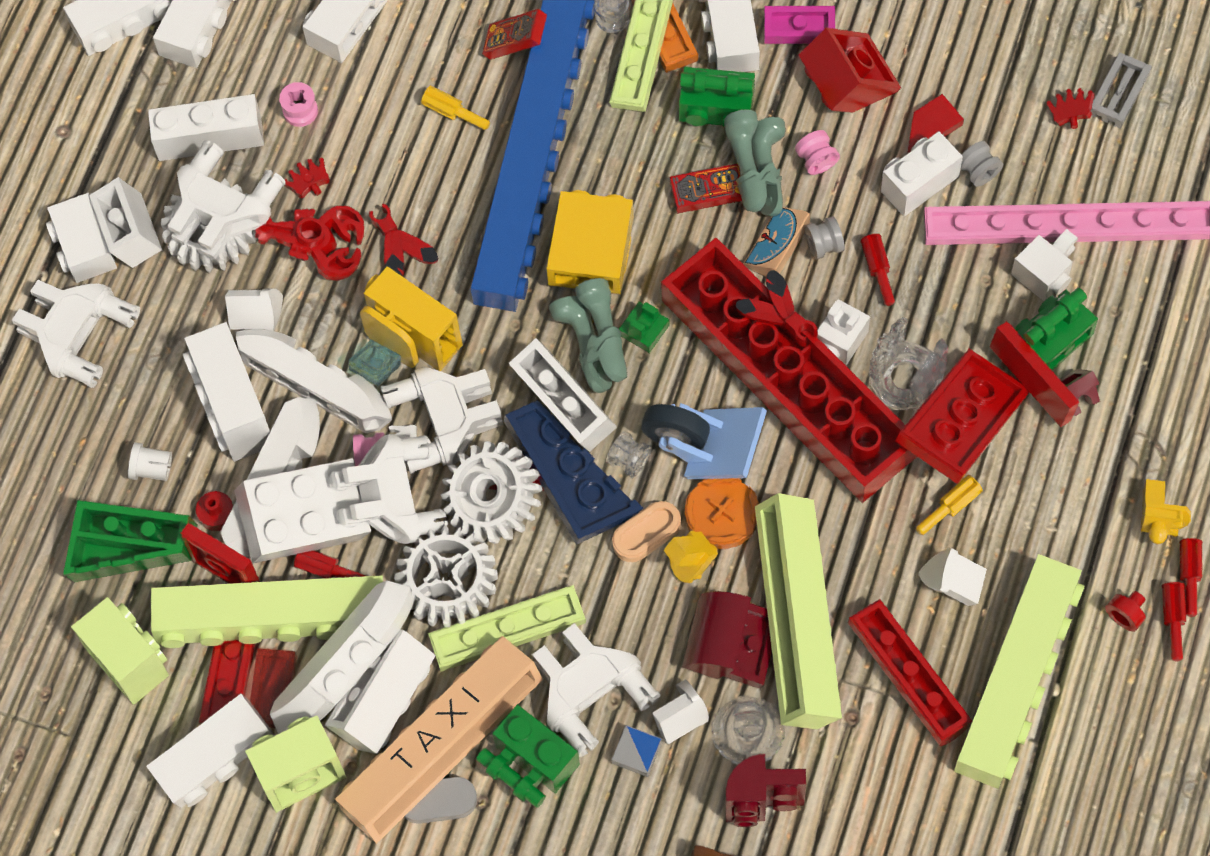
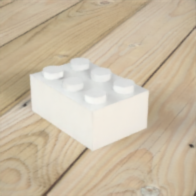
M227 322L184 338L189 351L183 353V357L221 452L229 450L234 462L260 452L270 430Z
M353 458L245 480L234 490L252 563L360 541L371 532L370 525L367 522L341 525L338 510L350 508L353 504L362 503L359 486L333 488L331 473L354 466Z

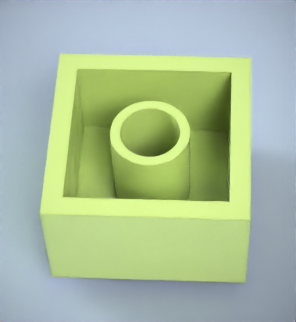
M107 597L73 624L71 628L90 656L134 705L169 676L163 665L167 658L161 652L160 646L146 630L142 631L136 623V618L123 603L116 607Z
M317 715L312 718H299L289 724L288 730L276 736L269 734L260 737L253 742L251 748L245 750L276 813L347 778Z

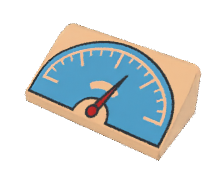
M783 207L779 215L771 217L743 264L767 277L768 272L771 270H775L780 274L804 235L805 225L810 224V213Z

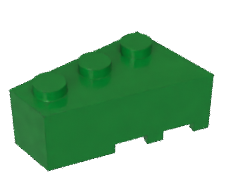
M77 500L63 575L75 583L189 562L192 558L181 537V532L188 523L195 527L198 524L189 515Z

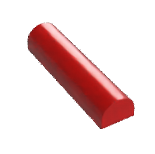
M881 599L849 617L848 625L939 746L952 742L970 727L973 722Z

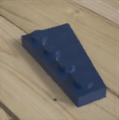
M538 400L505 414L503 420L524 457L527 456L532 460L531 469L539 472L538 481L576 545L628 521L644 509L635 499L632 501L620 489L621 485L611 475L607 476L594 462L595 458L585 448L582 450L570 438L568 430Z

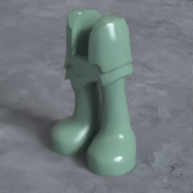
M745 109L732 112L724 119V127L740 169V177L736 179L743 206L750 212L756 213L761 211L763 215L777 216L783 208L782 176H780V168H775L771 150L772 145L780 141L785 135L784 119L769 117L758 121L757 113L753 110Z
M596 278L580 283L575 288L576 296H567L553 301L549 305V310L555 321L570 324L573 327L580 348L579 362L586 381L594 392L603 393L610 389L612 381L621 382L627 378V367L622 350L621 331L613 326L610 306L611 292L608 281ZM591 315L593 317L598 332V336L595 335Z

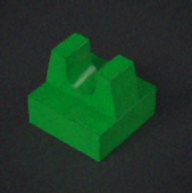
M638 302L619 328L621 337L650 354L670 326V319L661 315L659 310L649 303L645 302L643 304Z

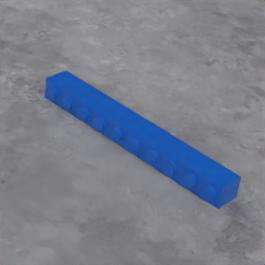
M543 0L541 11L547 14L540 45L531 47L471 285L473 305L516 312L519 299L525 300L528 278L524 277L527 267L532 268L534 265L536 246H532L534 236H540L542 232L544 214H540L542 203L548 204L550 200L552 184L548 182L550 172H556L558 167L559 151L555 150L557 142L563 141L565 138L567 121L563 120L565 110H571L573 105L574 89L570 88L572 80H578L580 76L582 60L578 58L580 49L585 50L587 47L589 29L585 27L587 19L593 20L596 0Z

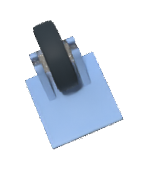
M680 403L679 407L675 404H656L647 408L642 420L641 429L648 438L659 443V447L662 450L671 452L688 462L684 477L687 479L747 478L767 410L763 407L706 409L702 413Z

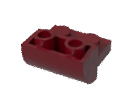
M713 591L700 595L682 668L714 679L726 677L755 688L762 687L765 682L772 651L767 609L750 603L751 597L737 593Z
M765 754L746 758L733 769L727 781L726 822H734V825L737 827H753L758 825V822L765 821L766 806H773V809L776 811H793L797 809V806H804L806 769H766Z

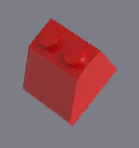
M826 27L798 54L805 66L806 75L814 81L822 94V102L831 111L853 113L891 96L901 89V86L868 33Z

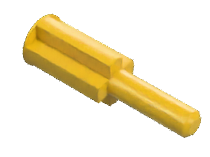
M432 85L423 94L422 105L452 120H455L458 116L483 130H487L490 126L489 120L463 108L461 100Z
M967 475L940 499L939 503L941 506L916 526L917 532L920 535H924L948 514L954 517L983 492L980 484L972 476Z

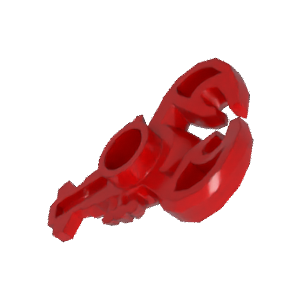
M334 206L326 210L319 219L313 218L316 211L314 209H296L294 211V221L273 222L271 217H269L265 224L255 230V238H258V243L265 245L270 239H274L276 242L290 248L288 254L291 257L294 256L296 259L305 261L311 256L317 265L318 273L327 280L340 281L350 277L358 269L361 261V249L359 248L355 249L353 256L349 259L344 258L349 255V247L334 251L337 248V243L330 230L331 228L346 242L350 243L351 235L347 232L350 230L354 232L357 245H361L363 241L364 220L360 213L350 206Z

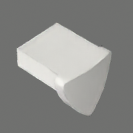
M274 288L228 290L225 300L229 329L275 330L283 302V295L279 290Z
M950 547L932 557L919 571V577L929 588L944 593L967 606H971L979 602L987 569L959 555L957 550Z
M686 679L676 685L681 696L652 713L659 733L667 744L672 743L709 721L704 701Z

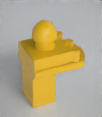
M1146 479L1143 489L1141 532H1148L1149 538L1154 544H1162L1168 535L1176 537L1178 536V529L1188 526L1191 522V511L1187 506L1165 504V481Z
M690 531L687 536L673 537L663 550L669 557L674 575L685 583H692L694 580L701 579L703 572L718 555L717 547L711 544L702 532Z

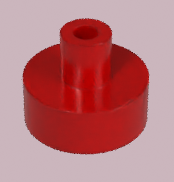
M211 491L204 494L198 500L196 515L201 525L207 530L221 531L234 505L230 497L225 493Z
M1133 591L1129 597L1115 594L1105 606V610L1110 618L1122 628L1135 632L1146 619L1143 610L1140 608L1146 599L1137 591Z

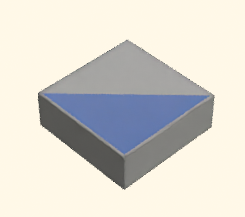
M626 725L612 757V764L649 777L662 745V738Z

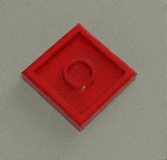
M190 523L182 530L181 537L195 564L228 584L260 582L250 559Z

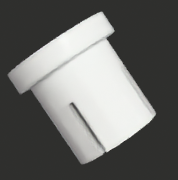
M134 442L129 460L128 479L137 480L138 477L167 481L170 474V468L167 467H171L172 452L145 448L143 443Z

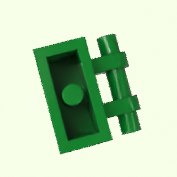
M684 67L680 79L679 121L687 122L693 126L711 124L724 127V119L727 115L738 110H752L755 92V73Z
M1079 287L1071 293L1066 289L1058 297L1051 295L1041 304L1038 309L1039 313L1031 320L1028 318L1023 319L1014 328L1051 370H1054L1095 332L1098 318L1082 304L1087 299V295Z
M518 704L492 733L495 747L501 753L495 756L488 749L484 748L476 758L480 764L487 768L485 773L494 780L501 779L514 790V796L522 802L527 800L536 808L546 798V795L536 788L540 783L556 794L580 765L579 754L576 749ZM514 761L529 774L523 778L509 766Z

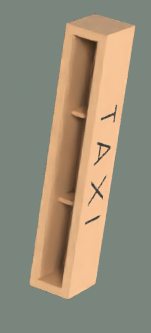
M503 636L493 645L488 646L481 654V657L467 671L459 674L453 684L439 698L430 702L425 712L411 725L405 727L399 733L398 738L383 753L376 755L370 762V765L355 780L345 785L341 794L335 798L344 814L377 844L543 680L534 661Z

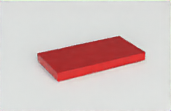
M969 348L899 432L895 441L953 482L959 484L1026 399L1029 391L1023 384Z

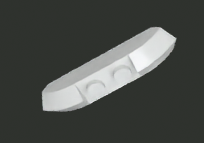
M260 329L236 332L238 350L244 365L302 398L315 399L318 407L364 433L379 431L392 420L389 408L381 394L362 376L356 374L347 378L345 372L332 364L325 366L316 361V357L302 347H298L297 350L294 349L296 339L288 335Z
M297 397L284 403L247 480L301 469V459L313 456L320 430L319 412L315 399ZM236 500L221 530V535L225 545L248 558L250 552Z
M386 580L377 584L274 701L270 715L278 734L288 730L289 724L302 717L312 718L317 715L319 720H321L336 706L386 649L403 626L414 602L411 587Z

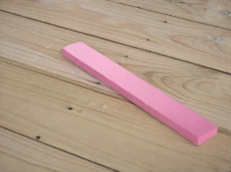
M1210 201L924 207L925 245L1031 243L1038 235L1052 243L1066 229L1078 237L1077 242L1210 239Z

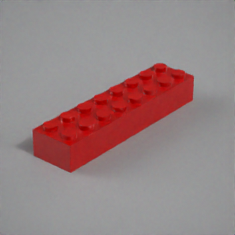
M714 238L661 281L662 302L862 504L917 458L916 455L895 441L905 424L822 341L814 337L811 331L805 330L800 333V335L806 337V347H803L796 342L795 337L785 326L755 321L744 317L738 312L736 302L742 299H756L771 304L772 302L767 287L718 238Z

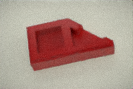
M943 94L914 111L907 154L911 152L912 147L924 137L929 139L937 132L946 137L963 126L964 118Z

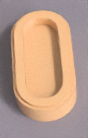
M655 502L620 525L612 537L613 550L617 557L626 562L640 561L675 537L681 527L679 510L669 502Z

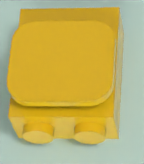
M582 190L561 191L547 264L548 285L576 288L584 281L601 278L608 281L611 293L621 294L631 245V231L634 219L633 200L616 194L598 196L590 195Z
M388 266L380 275L376 274L368 281L364 292L367 306H364L360 311L366 335L376 345L410 368H414L417 365L419 357L436 370L441 371L463 346L457 314Z

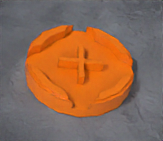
M738 478L703 479L686 498L685 520L689 532H702L706 539L716 546L717 549L726 550L740 546L752 537L757 528L755 506L759 502L752 488L742 483V480Z

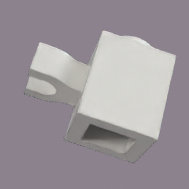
M1066 229L1054 244L1051 245L1042 236L1038 235L1015 258L1011 275L1043 301L1053 293L1059 295L1066 289L1072 279L1069 274L1073 261L1068 256L1075 250L1074 244L1077 242L1078 237Z
M838 299L819 327L817 338L847 366L869 331L870 316Z

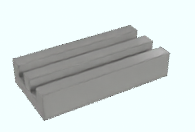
M1119 52L1093 101L1091 116L1095 117L1097 114L1102 117L1101 121L1106 123L1109 120L1115 122L1114 126L1121 129L1150 75L1152 66ZM1122 65L1128 66L1108 107L1101 106ZM1135 71L1141 72L1120 113L1115 112L1114 110Z

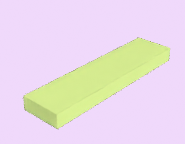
M635 0L609 101L612 108L646 112L673 0Z
M574 585L466 620L464 624L457 623L450 627L430 632L428 635L440 671L442 672L478 660L483 651L502 636L514 646H519L564 631L574 623L576 626L585 624L586 619Z

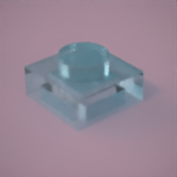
M370 340L349 359V371L362 376L376 386H379L401 366V355L373 340Z

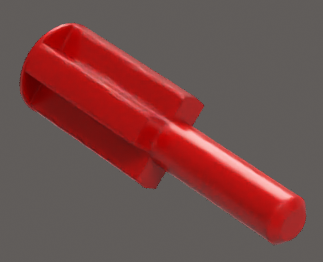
M870 234L863 237L860 243L862 244L870 275L877 277L884 304L891 306L895 303V299L887 273L890 272V265L882 236L880 234Z
M1186 538L1179 541L1180 580L1185 582L1186 615L1188 617H1195L1198 614L1197 582H1200L1201 578H1203V541L1196 538Z
M315 550L298 553L294 561L295 568L325 579L333 578V576L339 578L366 576L337 565L338 559Z
M1168 582L1161 585L1164 625L1170 626L1171 659L1178 662L1183 659L1181 626L1185 625L1186 622L1185 584L1181 582Z

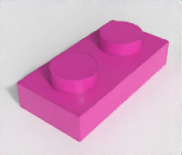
M764 6V44H810L826 27L835 29V6Z

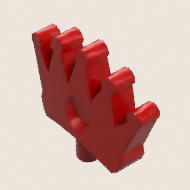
M1079 88L1075 99L1072 90L1067 89L1065 102L1060 94H1056V107L1051 101H1047V105L1054 116V121L1059 126L1070 122L1071 128L1076 129L1078 128L1077 120L1090 119L1095 96L1092 90L1088 91V96L1085 99L1084 91Z
M322 157L319 158V167L313 163L312 159H308L309 170L300 162L297 163L300 175L294 173L293 170H289L288 173L293 182L284 179L286 182L284 186L296 193L299 198H304L310 191H313L316 196L320 195L322 191L319 186L330 182Z

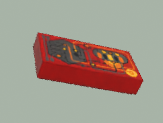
M538 8L489 24L482 54L492 60L540 45L547 14Z
M738 163L671 176L670 186L677 214L742 201L736 179L740 177Z

